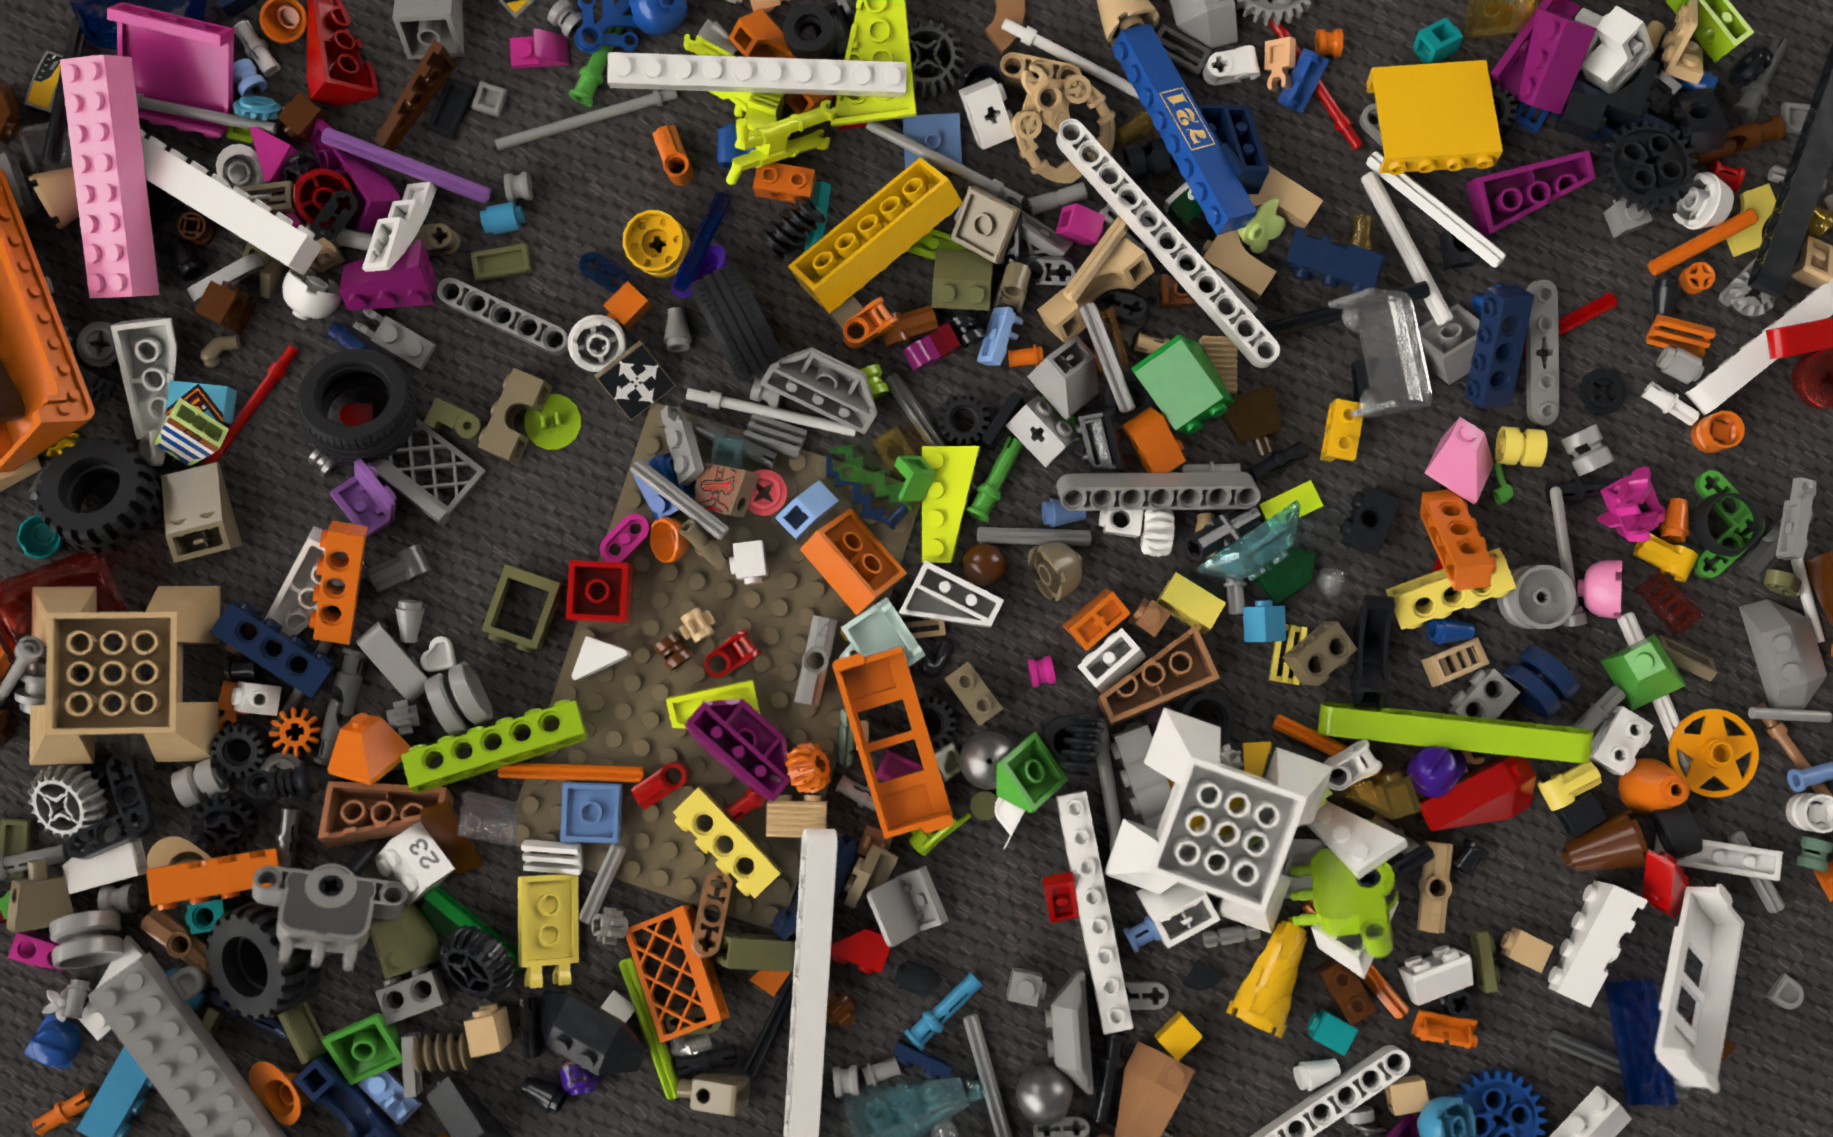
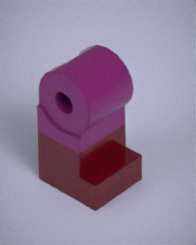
M949 322L938 327V330L912 343L902 352L913 372H917L959 351L961 344Z

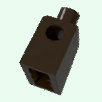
M1269 384L1233 397L1234 402L1227 407L1228 410L1221 417L1238 446L1240 447L1252 442L1258 458L1274 452L1269 436L1281 430V423L1273 385Z

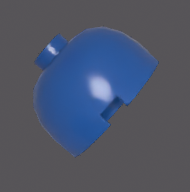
M629 0L634 23L642 31L651 35H665L676 30L685 20L688 11L687 0Z

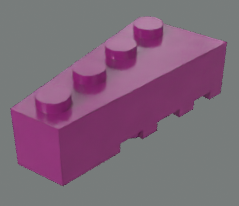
M1590 150L1478 177L1467 182L1466 187L1477 231L1484 237L1594 180L1596 177Z

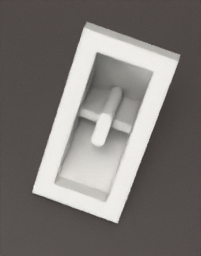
M586 636L571 676L574 681H581L631 657L632 654L624 648Z

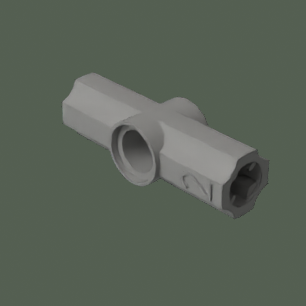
M813 615L806 650L802 658V668L794 702L820 706L838 620ZM813 653H821L824 657V664L820 669H812L809 666L808 659Z

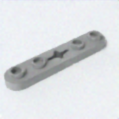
M1537 280L1529 284L1526 291L1534 295L1526 333L1527 416L1531 422L1537 425H1549L1556 421L1559 415L1558 291L1553 282ZM1542 347L1548 350V355L1543 356V361L1542 357L1536 354L1537 350H1541Z

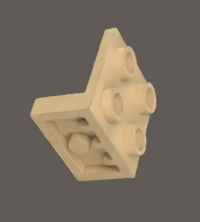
M1689 0L1687 6L1682 5L1675 18L1677 24L1673 31H1668L1662 41L1661 48H1664L1661 61L1664 62V74L1698 85L1703 76V50L1696 42L1690 40L1698 25L1697 0Z

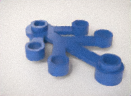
M578 0V5L582 9L583 25L575 33V43L581 51L592 54L598 52L602 46H618L627 52H632L636 49L639 40L635 33L626 32L623 35L605 33L610 27L639 28L632 19L633 15H623L631 8V6L629 7V0H620L615 6L614 0H602V18L595 25L593 8L596 0H591V4H585L582 0ZM590 36L594 42L591 44L586 43L584 37ZM624 39H632L634 45H627Z

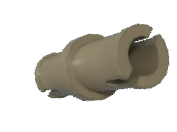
M693 519L687 520L682 524L681 530H679L680 534L694 546V551L699 556H704L718 571L724 569L729 564V556L716 544V540L712 535L706 534Z

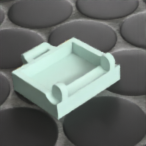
M887 597L841 627V635L845 641L849 640L850 644L840 655V659L851 656L850 652L854 649L857 653L867 656L901 645L903 646L908 666L926 656Z

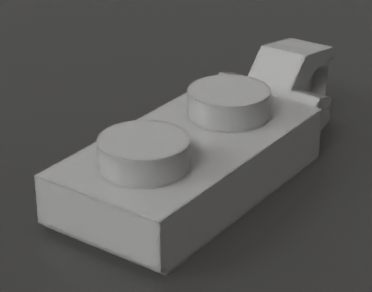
M666 405L661 410L662 423L666 426L665 433L679 485L688 486L704 472L702 459L691 421L686 420L681 407Z
M1802 477L1793 479L1790 500L1784 501L1776 557L1778 559L1793 560L1804 558V553L1808 547V528L1813 516L1811 510L1814 496H1816L1815 480Z

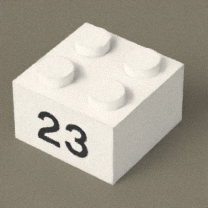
M420 821L392 838L374 859L378 871L383 876L388 877L390 881H395L405 886L407 890L406 904L408 906L426 895L431 888L437 887L455 869Z

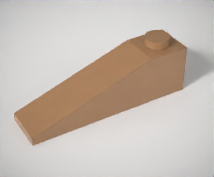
M1138 1041L1124 1068L1114 1137H1161L1182 1099L1195 1070Z

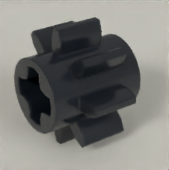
M295 154L286 159L288 165L283 167V175L286 181H291L295 184L302 174L308 170L320 167L316 160L308 157L307 154L302 156Z

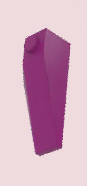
M317 119L309 141L319 167L334 170L345 177L351 185L353 194L358 202V208L345 225V229L373 234L377 220L388 218L392 202L401 201L402 199L389 179L367 159L322 143L321 136L324 129L333 128L323 119Z

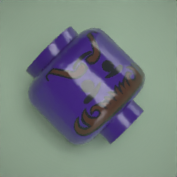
M566 1059L560 1064L562 1087L565 1091L571 1092V1096L595 1092L594 1087L598 1086L601 1081L600 1075H595L570 1059Z

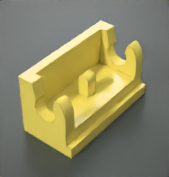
M1177 572L1169 580L1156 601L1171 612L1172 616L1190 627L1196 625L1199 632L1203 635L1211 630L1226 602Z

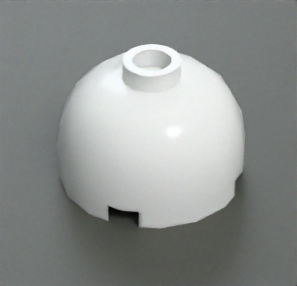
M290 268L282 285L283 298L286 304L293 309L292 313L296 317L303 320H309V318L321 319L335 312L342 301L339 292L340 285L328 278V286L325 281L315 277L317 271L308 269L303 276Z

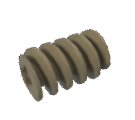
M450 1032L447 1041H443L442 1034L437 1033L435 1042L431 1041L430 1034H425L423 1043H420L418 1036H415L413 1042L412 1061L415 1070L419 1073L425 1072L426 1069L430 1072H435L438 1068L446 1072L450 1067L454 1071H459L462 1066L465 1070H471L479 1056L471 1058L465 1032L460 1033L458 1041H455L453 1032Z

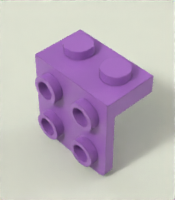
M359 458L354 461L355 476L331 490L330 496L353 524L368 526L366 538L368 539L395 520V500L397 498L388 485L383 487L378 481L379 475L375 468L369 462L365 464Z

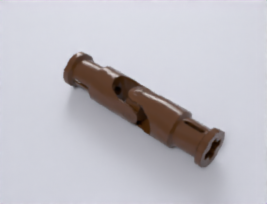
M1773 115L1768 120L1760 123L1750 122L1728 129L1723 149L1693 153L1689 158L1697 159L1698 162L1695 166L1721 157L1759 147L1763 142L1772 139L1775 141L1782 140L1786 133L1785 124L1779 115ZM1736 136L1737 141L1735 142L1732 137Z

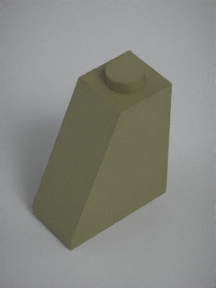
M723 930L720 948L711 956V960L727 969L794 972L795 940L788 937L784 941L780 936Z

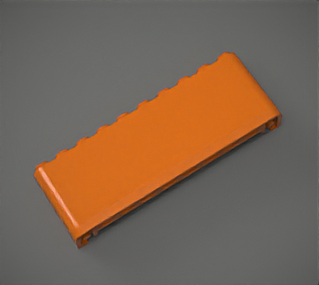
M0 169V360L22 398L25 407L22 419L0 423V472H12L85 425L94 416L95 409L7 177Z

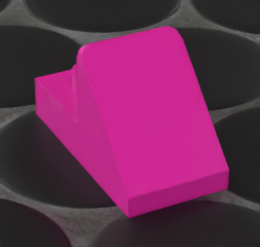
M533 29V37L510 38L512 68L569 65L568 38L564 35L541 29Z

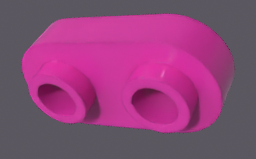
M633 513L627 515L602 540L600 544L601 557L606 562H625L649 537L651 528L649 521L640 514ZM635 524L641 525V531L638 534L632 533V527ZM614 545L621 547V552L618 555H613L611 552Z

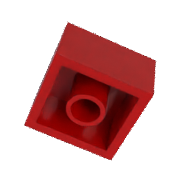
M569 560L566 619L571 621L631 624L634 565L622 562Z

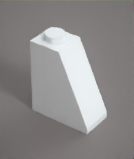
M137 822L131 825L124 824L126 828L130 826L138 827ZM110 826L106 829L104 838L107 842H111L117 837V828ZM138 838L87 860L72 857L62 865L64 871L62 876L66 880L69 894H74L144 875L148 866L142 840Z

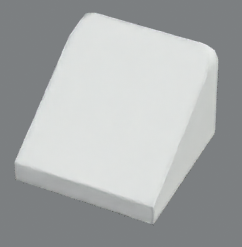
M615 990L612 991L600 1007L624 1021L625 1024L635 1011L633 1004Z

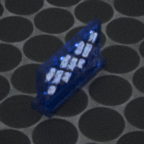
M1654 979L1605 983L1627 1105H1678L1673 1075L1661 1064L1654 1053L1661 1020Z

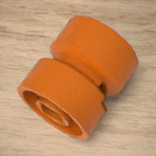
M1720 411L1699 419L1692 427L1691 439L1698 450L1705 453H1715L1734 447L1742 441L1745 434V426L1737 414L1731 411Z

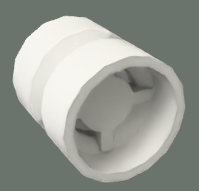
M1803 792L1795 794L1789 799L1785 812L1792 826L1800 830L1818 833L1833 831V797Z

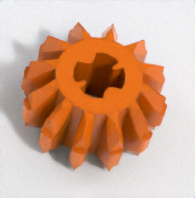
M291 707V718H288L287 714L282 710L279 712V715L284 722L281 723L274 719L271 721V724L279 727L280 730L270 731L269 736H280L281 738L272 745L276 748L282 743L286 744L282 750L283 755L289 752L291 746L294 747V756L298 757L300 755L299 746L301 745L307 753L311 752V747L306 743L307 740L315 744L319 743L317 737L310 736L311 733L321 732V727L310 728V724L318 720L317 716L311 717L308 721L304 719L308 714V709L304 708L301 716L297 717L296 707ZM293 723L299 724L298 728L303 727L304 733L299 735L298 740L291 739L292 735L288 737L286 732L292 728Z
M805 742L792 748V751L787 753L788 761L785 762V766L788 768L787 775L791 778V785L796 786L799 793H815L831 783L829 776L832 774V770L829 767L830 761L826 757V750H821V746L818 743Z

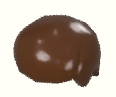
M990 543L976 544L969 548L961 559L962 573L968 582L977 587L990 586L1000 582L1007 571V558L1000 548Z

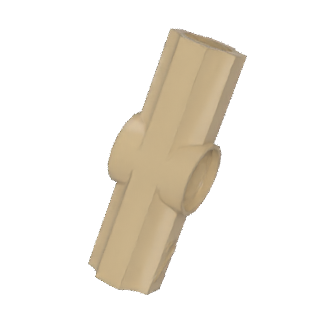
M1425 841V844L1432 848L1435 857L1423 865L1422 877L1418 884L1420 900L1417 930L1445 933L1447 902L1452 893L1450 871L1453 844ZM1438 879L1440 890L1436 894H1431L1429 889L1430 883Z

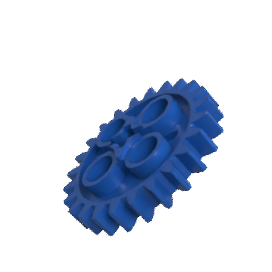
M1492 1068L1491 1075L1489 1076L1485 1070L1481 1069L1480 1079L1469 1074L1471 1082L1469 1085L1462 1081L1459 1082L1463 1089L1462 1093L1452 1092L1455 1097L1463 1098V1103L1470 1104L1475 1118H1481V1125L1476 1130L1475 1137H1499L1502 1133H1506L1507 1137H1536V1135H1545L1546 1133L1538 1128L1539 1124L1547 1122V1119L1538 1115V1113L1545 1110V1107L1541 1104H1535L1539 1100L1540 1095L1535 1092L1530 1093L1533 1086L1527 1082L1522 1084L1523 1078L1517 1074L1512 1078L1511 1072L1504 1070L1501 1075L1499 1070ZM1491 1091H1495V1101L1491 1104H1486V1095ZM1510 1095V1099L1506 1101V1096ZM1516 1107H1521V1116L1513 1120L1512 1111ZM1494 1115L1501 1118L1499 1123L1492 1120Z

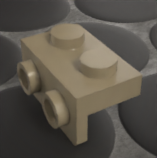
M872 844L866 858L859 857L853 869V874L848 879L844 890L849 893L844 904L855 908L864 888L872 890L887 882L898 861V856Z

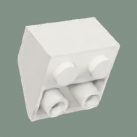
M1177 882L1161 894L1143 888L1136 891L1163 944L1168 949L1221 920L1206 892Z
M1443 945L1433 949V955L1422 959L1421 956H1414L1404 961L1405 966L1399 967L1398 970L1411 1002L1419 1006L1474 985L1472 962L1469 954L1453 947L1449 948V945Z

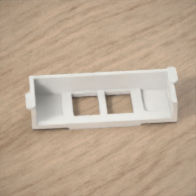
M1717 884L1716 887L1686 886L1679 926L1674 927L1659 1005L1662 1015L1654 1052L1661 1064L1682 1086L1709 1088L1713 1093H1718L1719 1082L1717 1080L1745 923L1732 908V896L1722 884ZM1688 947L1703 963L1699 988L1684 972ZM1681 985L1696 1001L1692 1026L1676 1010Z

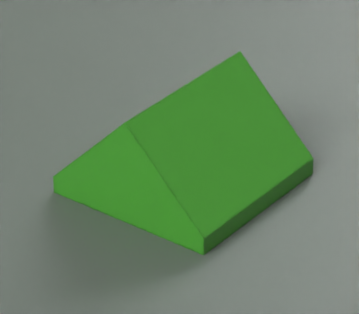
M1036 731L1031 733L997 763L996 796L1029 813L1035 812L1068 781V778Z
M380 1013L371 1015L322 1037L324 1046L350 1086L402 1063V1045L396 1024L386 1025L384 1017Z

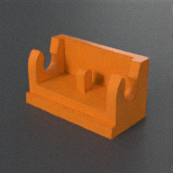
M1105 588L1062 626L1076 640L1075 642L1080 647L1088 651L1131 613L1113 591Z

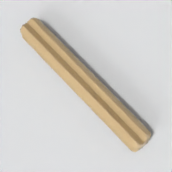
M1119 215L1064 288L1063 294L1067 300L1075 302L1079 299L1130 229Z

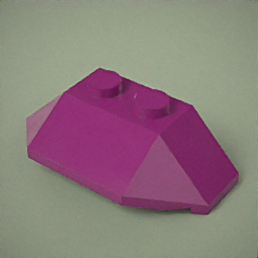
M743 699L703 701L684 723L690 734L704 750L743 784L771 802L776 800L791 781L790 776L787 775L788 768L785 766V762L788 761L785 736Z

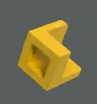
M1180 1011L1154 1034L1157 1041L1177 1061H1180L1202 1039L1201 1033Z

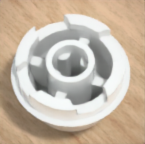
M1711 172L1698 173L1693 178L1695 184L1689 189L1688 194L1683 199L1680 198L1676 207L1677 213L1673 214L1674 219L1678 223L1691 230L1721 224L1729 216L1734 202L1732 189Z
M591 315L582 318L573 326L568 336V351L571 358L579 367L591 372L601 371L624 353L626 348L625 334L620 325L613 319L603 315Z

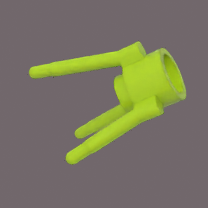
M967 813L958 820L953 819L954 822L950 827L940 829L937 832L925 833L922 828L910 831L913 835L908 841L917 852L926 856L931 849L963 825L972 815Z

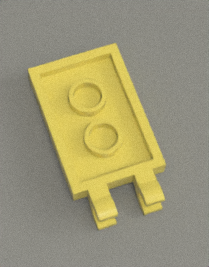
M547 874L518 876V967H527L524 974L525 987H543L542 966L555 965L552 974L553 984H558L559 986L571 985V963H579L578 875Z

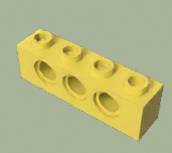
M1496 548L1488 551L1489 556H1493L1496 563V572L1492 574L1490 587L1458 590L1454 595L1446 596L1444 595L1445 591L1452 586L1444 568L1386 589L1388 597H1394L1396 605L1394 613L1401 630L1418 628L1425 621L1433 618H1446L1452 614V611L1463 607L1466 609L1476 607L1482 600L1491 597L1500 598L1507 595L1510 590L1515 589L1513 577L1501 550ZM1419 599H1430L1426 605L1416 606V602Z
M702 786L698 787L673 811L677 817L674 820L675 823L684 832L687 833L690 830L697 838L695 840L696 845L705 854L711 852L716 857V866L725 875L731 873L737 879L736 886L746 897L751 894L756 898L782 873L783 870L738 823L733 821L729 814ZM702 814L709 815L713 820V826L708 831L699 827L698 819ZM721 836H728L733 840L734 846L732 851L725 852L720 849L718 842ZM747 857L753 861V872L744 873L740 870L739 861L741 858Z

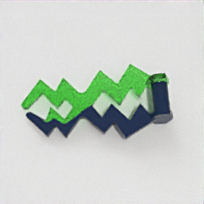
M853 445L829 449L831 454H846L845 469L853 468L852 476L843 477V465L833 468L832 459L830 456H827L826 477H835L834 487L852 485L853 504H863L861 517L883 522L891 530H894L895 526L905 515L913 510L907 502H902L898 498L903 482L886 486L885 470L865 474L863 472L864 455L853 458ZM876 483V498L890 495L889 504L896 502L901 504L885 518V507L872 510V493L861 495L863 484Z

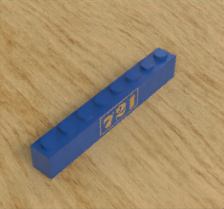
M1145 24L1121 30L1112 47L1114 56L1120 62L1128 81L1134 87L1141 104L1145 107L1154 127L1158 130L1166 144V148L1176 162L1180 174L1185 178L1194 199L1203 210L1207 222L1211 225L1216 235L1245 228L1257 210L1151 24Z

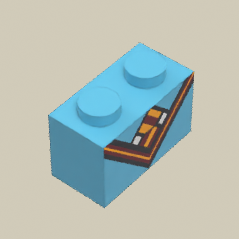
M170 380L165 415L168 416L177 400L182 398L222 425L231 424L234 418L237 390L228 386Z

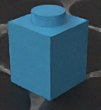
M1272 600L1255 601V607H1243L1244 642L1286 641L1285 606H1273Z

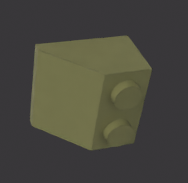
M936 250L931 308L990 311L993 262L973 251Z

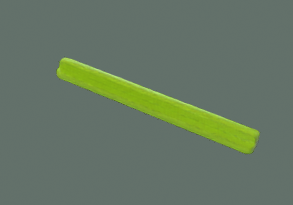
M633 957L625 958L619 962V967L664 1093L668 1100L678 1098L677 1087L679 1078L666 1042L660 1043Z

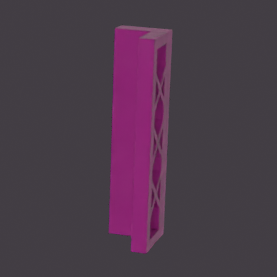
M1543 0L1538 6L1539 9L1575 19L1581 10L1580 5L1569 0ZM1537 9L1491 71V88H1496V85H1500L1502 91L1508 89L1510 91L1509 96L1513 95L1515 102H1517Z

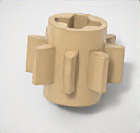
M697 607L680 618L684 625L678 629L685 640L692 638L696 644L714 633L711 626L716 621L708 610L702 613L701 609Z

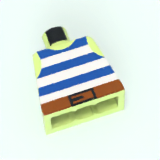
M179 398L154 443L165 451L164 460L171 462L178 459L184 464L192 466L218 451L229 429L182 398Z

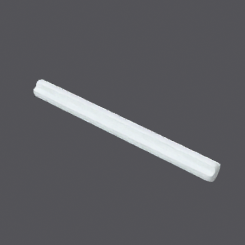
M1375 151L1368 157L1366 162L1368 167L1377 172L1378 175L1492 267H1498L1504 261L1506 254L1406 173L1400 175L1380 174L1379 168L1384 159L1381 153Z
M1373 171L1365 174L1361 178V182L1415 283L1427 281L1429 285L1430 295L1423 299L1436 324L1441 326L1450 322L1453 319V315L1377 172Z
M1633 612L1622 614L1621 618L1617 619L1628 646L1644 639V635ZM1667 694L1652 701L1670 742L1671 735L1680 723L1670 696ZM1677 749L1679 766L1683 774L1686 775L1691 758Z

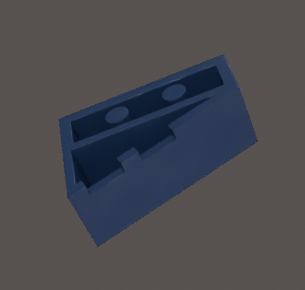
M1197 105L1247 194H1259L1270 170L1249 105Z
M1296 227L1286 258L1290 272H1294L1293 277L1304 281H1310V278L1322 280V285L1338 289L1339 285L1349 287V292L1360 296H1366L1367 293L1375 294L1385 263L1384 255L1352 244L1346 246L1331 242V238L1324 235L1321 236V239L1304 235L1305 229Z

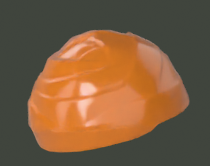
M268 0L260 10L259 23L267 37L278 43L287 44L298 40L307 29V13L302 4L297 0Z
M663 516L655 520L651 525L649 532L650 546L655 557L663 563L676 562L689 550L690 542L679 532L683 524L681 520Z

